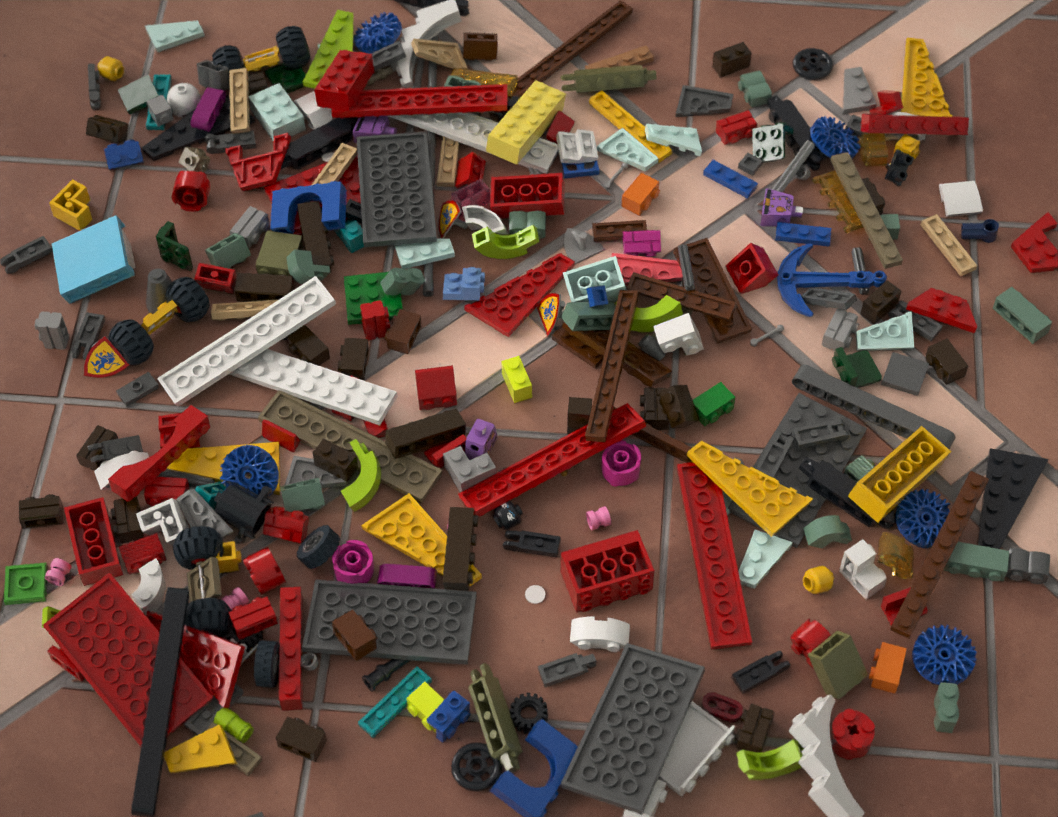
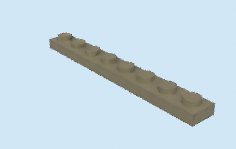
M845 152L831 156L830 161L884 269L902 265L903 259L849 153Z

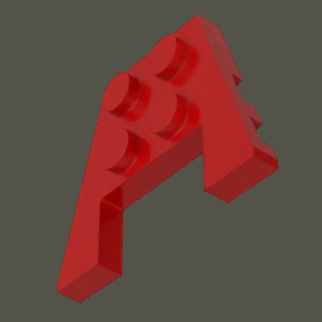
M289 133L273 136V151L243 159V149L240 145L225 149L242 191L276 183L291 140Z
M1049 212L1044 214L1013 241L1011 245L1013 251L1030 273L1054 271V269L1058 268V250L1044 234L1055 229L1058 224Z

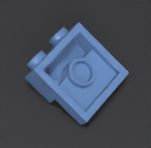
M468 267L463 268V274H445L443 300H480V294L484 293L485 272H481V268Z

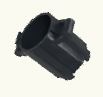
M227 481L230 485L222 493L218 492L214 499L217 502L215 512L225 522L240 530L235 537V542L242 544L247 536L255 539L254 535L264 524L265 514L271 508L272 503L274 504V501L268 499L269 494L272 493V488L263 486L260 494L257 495L235 482Z

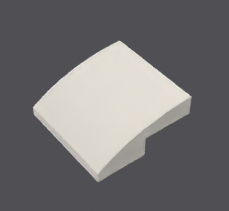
M577 129L575 134L558 131L556 138L561 163H587L598 160L593 131Z
M975 181L939 184L941 202H944L946 217L981 214L983 212Z

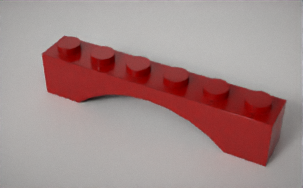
M862 114L861 132L968 135L969 117Z
M190 405L177 417L174 433L162 449L143 461L122 466L108 478L111 491L127 502L138 496L173 461L178 459L184 451L194 445L195 441L208 432L210 429L208 415Z
M301 587L280 588L279 702L282 711L303 710L301 660L303 595Z

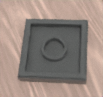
M893 352L881 385L918 396L929 363Z

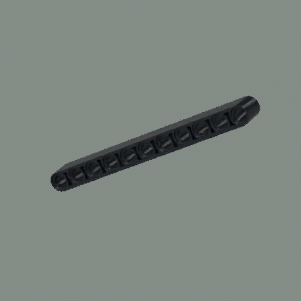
M168 587L166 592L132 801L131 815L154 817L189 601V589Z

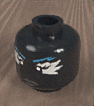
M508 501L495 508L493 517L500 529L509 530L521 523L520 516L523 515V512L518 504L514 505L513 502Z

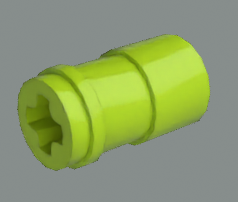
M222 708L219 712L217 711L213 721L216 725H222L224 731L241 743H245L254 731V727L249 722H245L229 708Z

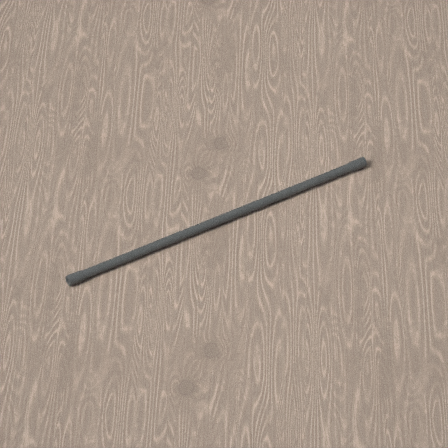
M438 35L433 37L431 40L438 41ZM429 61L428 87H437V63ZM427 131L434 203L436 134ZM433 262L424 264L425 282L423 283V295L426 297H431L434 294Z

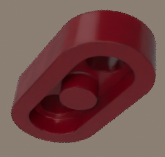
M715 692L705 694L702 699V709L714 717L731 723L739 721L742 717L743 706L734 699ZM710 703H713V704H715L716 706H715V707H710L709 704H710ZM734 711L736 714L730 715L728 712Z

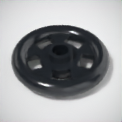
M807 48L795 55L793 68L799 76L805 79L820 80L832 72L833 60L828 53L821 49ZM801 58L806 59L804 63L800 61ZM822 60H825V61H826V64H823V65H822V62H821V61H822ZM806 67L809 71L806 72L803 68Z
M475 742L461 747L452 759L451 771L455 781L461 787L470 791H483L496 783L502 773V764L500 760H496L490 755L487 744ZM481 751V757H472L471 752ZM492 758L494 765L488 767L486 759ZM462 759L467 760L466 768L460 767ZM475 765H479L481 767L479 770L473 769ZM487 772L490 777L483 781L480 777ZM467 773L475 777L472 782L464 778Z

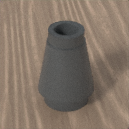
M647 334L638 343L640 350L657 361H660L666 355L654 336Z

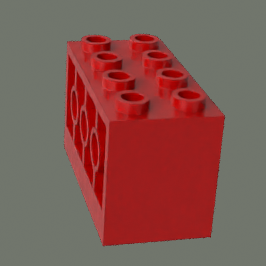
M638 530L561 552V574L576 613L581 611L588 612L594 607L607 606L614 601L627 600L631 596L637 594L644 595L653 590L655 570Z

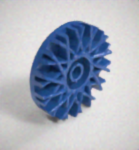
M385 12L383 14L380 13L379 18L374 15L373 18H370L372 21L370 24L365 20V23L361 24L363 29L357 28L358 30L355 31L357 35H353V42L360 52L371 54L393 44L398 39L402 31V24L393 13L389 12L388 15Z
M822 116L815 121L810 129L813 143L822 153L830 158L833 155L848 152L851 159H853L860 149V144L857 143L859 141L857 135L852 136L854 130H850V127L843 129L845 123H841L840 120L836 124L835 117L827 119L826 116Z
M243 445L232 450L223 459L224 463L220 466L222 468L220 469V472H222L220 479L224 480L221 482L222 485L225 484L228 487L230 484L227 481L235 482L257 495L260 494L263 486L272 488V493L269 496L275 491L279 480L278 467L273 457L264 449L254 445Z
M916 489L906 495L898 504L895 515L896 524L907 541L920 548L929 549L932 547L950 512L948 509L950 503H945L946 499L941 500L939 498L941 494L936 495L935 491L928 493L929 489L925 491L924 489L919 491Z
M934 625L932 629L929 627L926 632L922 631L915 641L912 651V659L917 671L926 680L940 685L941 682L957 685L965 681L971 675L976 664L975 656L977 651H975V646L972 647L971 645L972 640L968 639V635L965 637L961 635L962 630L957 632L956 627L953 630L948 629L949 625H946V628L943 625L936 628Z

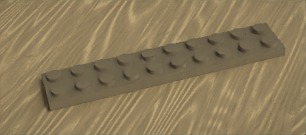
M278 390L258 416L259 422L262 423L263 419H266L296 434L301 443L313 449H316L320 442L325 439L356 455L350 442L355 439L360 444L364 442L369 452L373 451L379 460L381 467L380 482L405 495L410 493L415 500L423 503L442 475L441 469L411 454L394 459L385 441ZM357 456V463H358V469H357V471L360 472V471H361V463H360V460H359V458H358V456Z

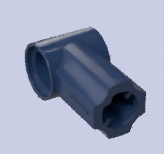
M987 219L983 223H962L961 238L982 239L986 243H992L997 238L999 224L993 219Z

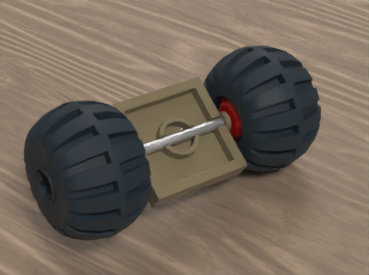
M189 527L177 535L173 545V553L177 562L183 568L191 570L187 573L190 603H188L185 625L223 638L232 623L228 613L230 612L229 607L224 601L217 599L222 594L218 558L216 556L220 553V557H222L224 542L218 531L212 527Z

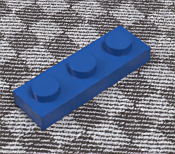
M712 160L703 170L704 176L747 199L758 186L757 182L715 160Z
M777 222L776 241L830 246L831 228Z

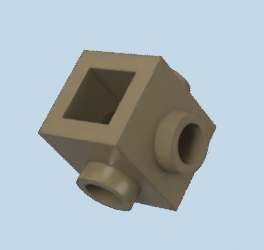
M185 147L179 163L186 168V171L205 172L211 158L200 148Z

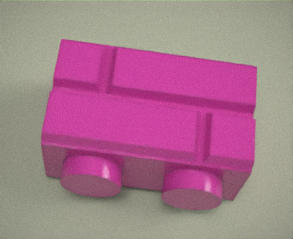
M660 230L623 231L624 254L639 256L638 253H646V256H657V252H661Z

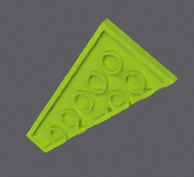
M337 9L303 80V86L315 89L339 50L353 51V13Z

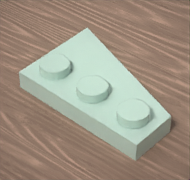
M198 21L145 26L157 52L204 37V31Z
M646 124L645 133L647 141L664 146L674 145L679 147L680 151L685 152L687 149L695 152L694 155L701 156L702 149L696 128Z
M621 128L597 146V151L645 172L658 163V157L624 128Z
M437 238V242L394 245L401 268L403 269L455 257L450 239Z
M912 311L856 331L857 351L913 349Z
M754 530L738 571L741 585L755 589L775 563H778L783 554L792 547L793 542L776 536L771 537L767 533Z

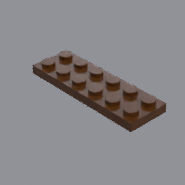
M708 238L686 244L695 283L694 290L730 300L737 304L730 322L703 314L717 344L752 332V327ZM677 247V248H674L673 253H674V255H675V257H676V259H677V262H678V264H679V266H680V268H681L680 258H679V253H678V247Z
M565 322L563 323L562 328L568 331L570 335L577 337L583 344L590 346L599 355L604 356L610 330L572 331ZM628 342L622 369L629 375L636 377L649 387L671 376V369Z

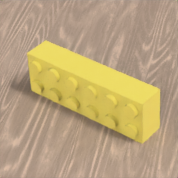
M535 80L489 133L486 152L517 165L552 124L557 112H562L566 93Z

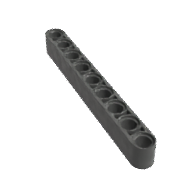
M801 365L792 379V384L796 388L906 439L921 426L948 449H950L956 438L952 431L809 365Z

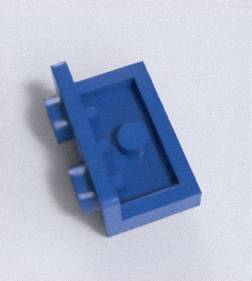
M128 140L122 145H117V143L107 145V148H104L109 170L144 163L139 141Z
M452 691L427 718V723L436 729V738L442 743L456 733L460 723H465L470 717V702L456 691Z

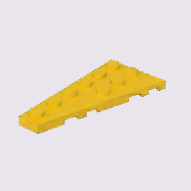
M907 37L901 97L903 108L900 112L917 116H952L948 110V103L945 102L944 92L938 76L934 72L933 63L929 59V52L924 39Z
M700 441L687 452L686 456L771 537L813 500L809 496L804 497L797 493V490L791 487L789 489L779 484L778 480L765 473L741 464L740 460L736 458L731 459L719 449L703 441Z
M279 442L189 448L167 468L209 477L215 480V482H223L224 480L220 479L222 476V472H220L222 468L220 466L224 463L223 459L226 455L237 447L254 445L267 451L275 460L278 467L279 480L273 493L280 495Z
M410 493L361 525L362 530L424 566L435 568L437 573L443 576L447 535ZM471 565V571L474 573L473 584L482 579V574L474 565Z

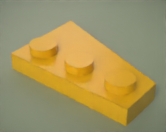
M220 724L164 753L170 773L237 764L224 729Z

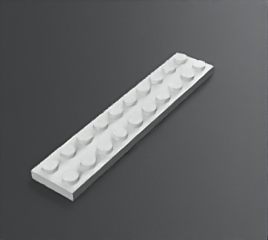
M470 112L430 115H389V117L485 152L488 135L498 124V122ZM539 138L518 164L538 169L540 172L547 174L559 152L558 144Z
M315 276L157 379L176 407H179L336 305V302Z
M266 349L229 373V375L276 391L280 390L294 397L377 425L382 423L398 397L397 391Z

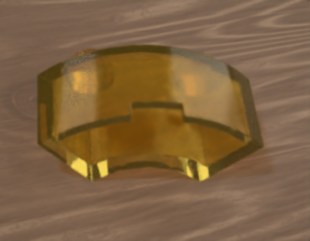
M883 532L878 541L877 563L890 567L894 576H899L903 579L912 578L914 549L912 545L908 546L902 537Z

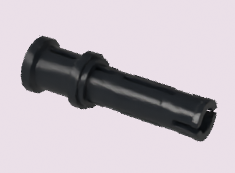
M391 659L384 665H377L376 669L370 674L363 675L362 680L366 687L373 692L379 684L390 680L394 672L411 660Z

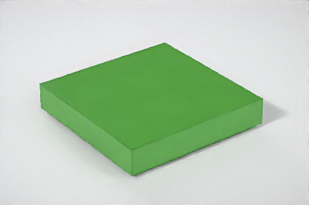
M47 563L6 566L5 605L45 602L47 595V580L45 579L48 570Z

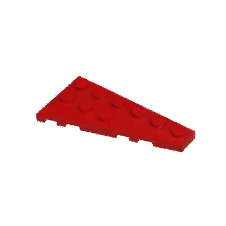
M559 253L542 262V265L536 269H530L526 271L525 275L517 276L497 287L491 294L481 296L480 300L473 304L465 305L464 310L509 337L533 312L541 300L564 278L563 272L570 271L575 266V261Z
M147 611L146 617L160 633L163 615L154 611ZM185 625L180 658L210 695L215 697L223 708H229L245 647L206 631Z

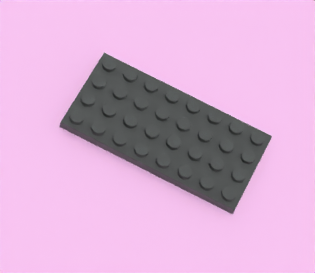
M427 131L357 137L364 247L437 242Z
M798 393L776 430L782 432L784 436L793 437V428L843 419L844 429L848 431L849 438L845 441H833L800 449L797 448L794 440L774 479L779 481V484L789 489L791 487L797 490V493L804 497L809 496L813 498L806 508L773 535L793 542L792 546L798 548L805 536L803 528L814 521L826 501V498L808 487L807 481L809 477L798 469L805 457H808L818 463L824 460L831 463L840 472H843L867 431L866 427L801 393ZM772 437L770 438L769 442L767 443V445L765 446L764 450H763L762 453L760 454V456H759V458L757 459L756 463L754 464L753 468L756 469V467H757L758 463L760 462V460H761V458H762V456H763V454H764L766 448L768 447V445H769V443H770ZM733 500L727 508L730 510V513L762 529Z
M315 579L302 650L303 652L351 656L334 635L332 621L353 609L357 615H361L364 618L366 626L369 629L372 628L378 638L376 640L377 649L364 657L468 665L477 592L368 583L352 584L342 581Z
M626 643L565 773L561 787L642 815L705 673V667Z

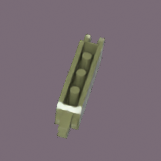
M642 65L576 70L574 74L562 75L561 80H574V84L563 85L562 90H576V93L645 87L649 80H657L655 70H647Z
M483 663L480 665L481 673L476 669L471 671L473 683L468 688L490 755L494 759L500 760L506 771L514 773L520 769L518 755L523 751L499 680L493 676L490 666L487 663Z

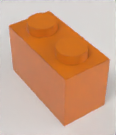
M641 172L622 195L621 207L640 216L643 211L649 208L651 201L658 197L660 193L659 181Z
M882 642L880 649L876 648L873 658L874 661H877L876 667L872 666L869 674V679H872V688L896 693L907 648Z

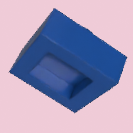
M605 286L586 289L590 307L608 304Z

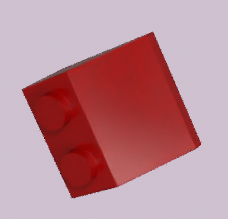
M753 243L747 245L725 265L741 294L765 287L779 275L764 248Z
M453 365L415 370L419 410H431L440 407L449 408L457 405Z

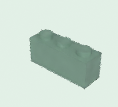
M1010 287L995 299L993 309L1032 344L1049 333L1052 325L1049 317L1039 311L1033 303H1030L1013 287Z
M608 301L606 305L590 307L589 302H570L566 304L561 318L572 331L610 330L616 305L612 301Z
M958 542L944 571L952 574H966L974 578H987L991 581H1004L1008 570L1009 551Z

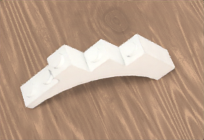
M448 0L417 10L418 18H415L417 24L402 29L403 36L400 39L407 57L389 64L392 66L393 71L397 70L398 76L402 75V78L399 79L402 88H414L413 70L418 56H415L411 45L413 38L431 40L441 31L462 21L455 0Z
M831 694L824 698L819 697L812 703L813 708L804 715L802 713L798 714L792 720L793 725L789 730L804 748L802 751L803 755L798 763L814 780L811 784L813 787L808 795L827 817H863L865 812L845 785L832 751L830 717L836 700Z

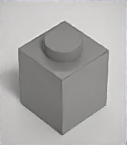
M163 95L147 101L149 113L157 126L174 120L171 107Z

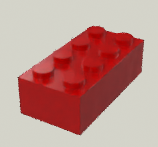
M339 50L314 89L317 107L350 111L374 73L372 54Z
M550 173L491 177L490 209L500 219L509 218V213L513 211H543L546 216L564 215L565 183L563 174Z
M104 497L64 507L77 568L83 585L87 586L97 583L109 572L114 578L122 576L123 570Z

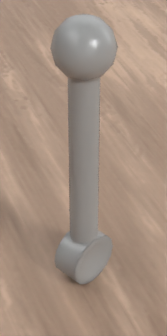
M623 163L617 173L608 182L604 183V189H610V184L623 170L628 168L627 163Z
M778 325L776 329L758 339H751V346L755 347L758 345V342L778 331L782 332L784 326Z

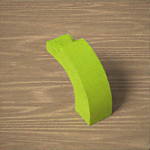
M534 225L511 235L496 234L488 226L472 234L474 248L484 256L495 259H509L528 253L527 248L539 243L537 228Z
M666 295L651 307H636L631 330L638 332L655 331L653 326L683 315L681 303Z
M357 439L351 441L350 444L360 460L361 471L354 483L341 490L348 505L354 512L370 502L376 494L381 481V467L377 456L373 451L369 452L364 442L360 444Z
M793 739L785 745L768 752L756 753L741 750L736 754L739 760L738 765L743 773L747 774L749 780H765L786 775L802 768L798 762L803 755L802 751L804 748L797 740Z

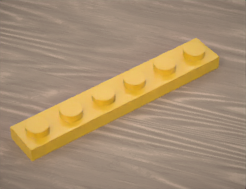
M601 90L589 98V104L619 130L624 128L658 157V163L672 155V149L668 146L647 141L645 126Z

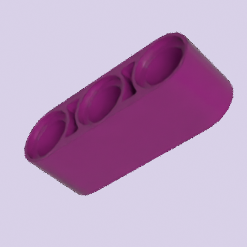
M206 88L192 115V128L205 131L211 130L226 99V92L224 90Z
M382 564L379 567L377 584L435 589L437 570L425 566Z

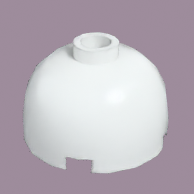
M189 83L176 84L169 90L167 95V102L171 107L172 114L177 117L191 113L196 109L201 99L199 91Z

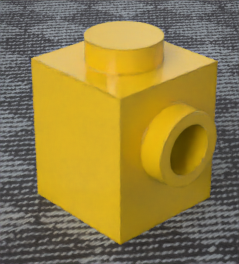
M904 134L896 143L894 153L895 150L899 149L916 159L920 153V141Z
M235 541L223 543L224 552L222 557H220V553L216 556L218 558L219 573L239 571L238 563L242 562L241 551H237Z

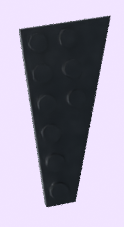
M226 95L224 105L210 131L191 127V118L195 111L193 110L142 147L143 153L153 161L174 154V151L191 147V144L206 142L205 136L208 134H225V131L231 130L230 97ZM249 113V123L253 124L256 122L255 117Z
M990 448L986 469V478L989 481L983 493L977 545L996 549L1002 547L1049 459Z

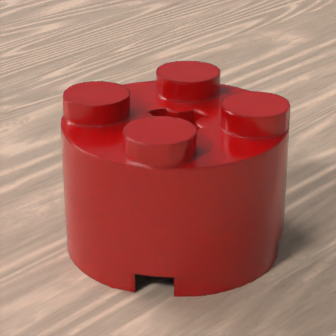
M180 171L175 179L172 191L173 203L175 205L177 203L181 206L182 210L189 212L199 211L203 206H206L211 188L207 175L204 172Z
M269 547L263 548L243 559L261 595L286 582Z
M808 618L790 636V640L793 643L791 648L797 655L802 653L807 658L806 662L813 668L808 654L830 637L831 634L819 622L815 620L810 622V618Z
M846 709L838 714L830 730L832 750L839 757L847 760L864 757L870 750L875 735L874 722L864 713L853 709Z

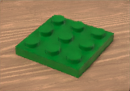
M389 272L344 276L348 325L362 324L361 304H372V302L379 300L382 301L383 307L388 309L389 321H392L395 315L397 316L399 310L402 309L401 294H385L380 283Z

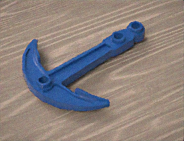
M811 243L791 251L783 259L778 270L779 275L777 276V286L783 301L794 311L808 317H812L814 313L805 304L801 294H797L796 288L843 286L851 288H870L875 286L879 288L887 281V276L883 271H876L875 273L870 271H851L849 273L797 272V266H800L806 254L813 247Z

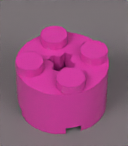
M622 440L604 450L601 471L610 485L614 487L625 486L639 478L641 453L636 445H631Z
M359 540L346 541L345 544L339 545L332 555L337 581L352 584L367 583L374 574L373 555L364 542Z

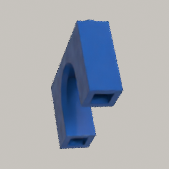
M332 181L325 184L317 183L311 186H298L290 189L282 188L273 191L270 229L273 232L294 234L295 216L298 211L297 204L311 201L322 202V223L327 230L345 228L346 188L341 181Z
M541 719L534 725L525 741L541 752L548 760L550 777L547 784L540 788L531 787L507 770L500 775L490 790L492 794L523 817H543L547 812L545 807L548 802L552 803L559 792L556 790L560 786L578 748L571 740Z

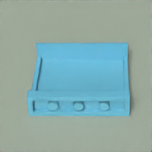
M116 215L52 243L60 295L69 304L135 275L134 269L128 264L122 235V228L125 227V224Z

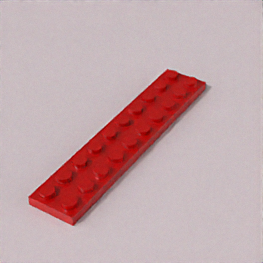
M507 84L362 90L350 111L332 109V118L507 111L508 86Z
M626 403L612 411L606 442L586 441L587 424L460 492L458 496L466 508H474L476 515H479V517L483 516L496 507L520 496V494L535 488L546 480L552 479L559 473L622 441L633 433H637L646 427L645 420Z
M694 462L677 464V473L710 648L714 650L752 645L722 489Z

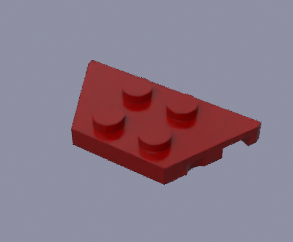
M930 288L908 302L906 310L974 334L977 329V324L967 300L942 290Z

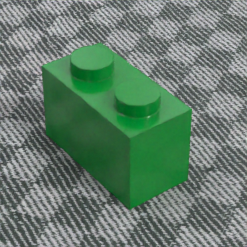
M719 382L692 400L700 423L705 427L709 423L716 422L720 416L725 413L728 414L734 409L735 396L722 382Z

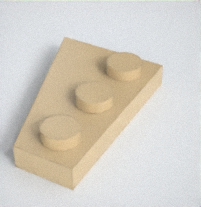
M413 38L411 45L415 56L464 73L466 72L467 66L458 43Z

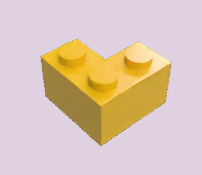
M73 179L49 202L54 217L79 231L83 230L93 220L89 207L86 205L90 201L87 187Z

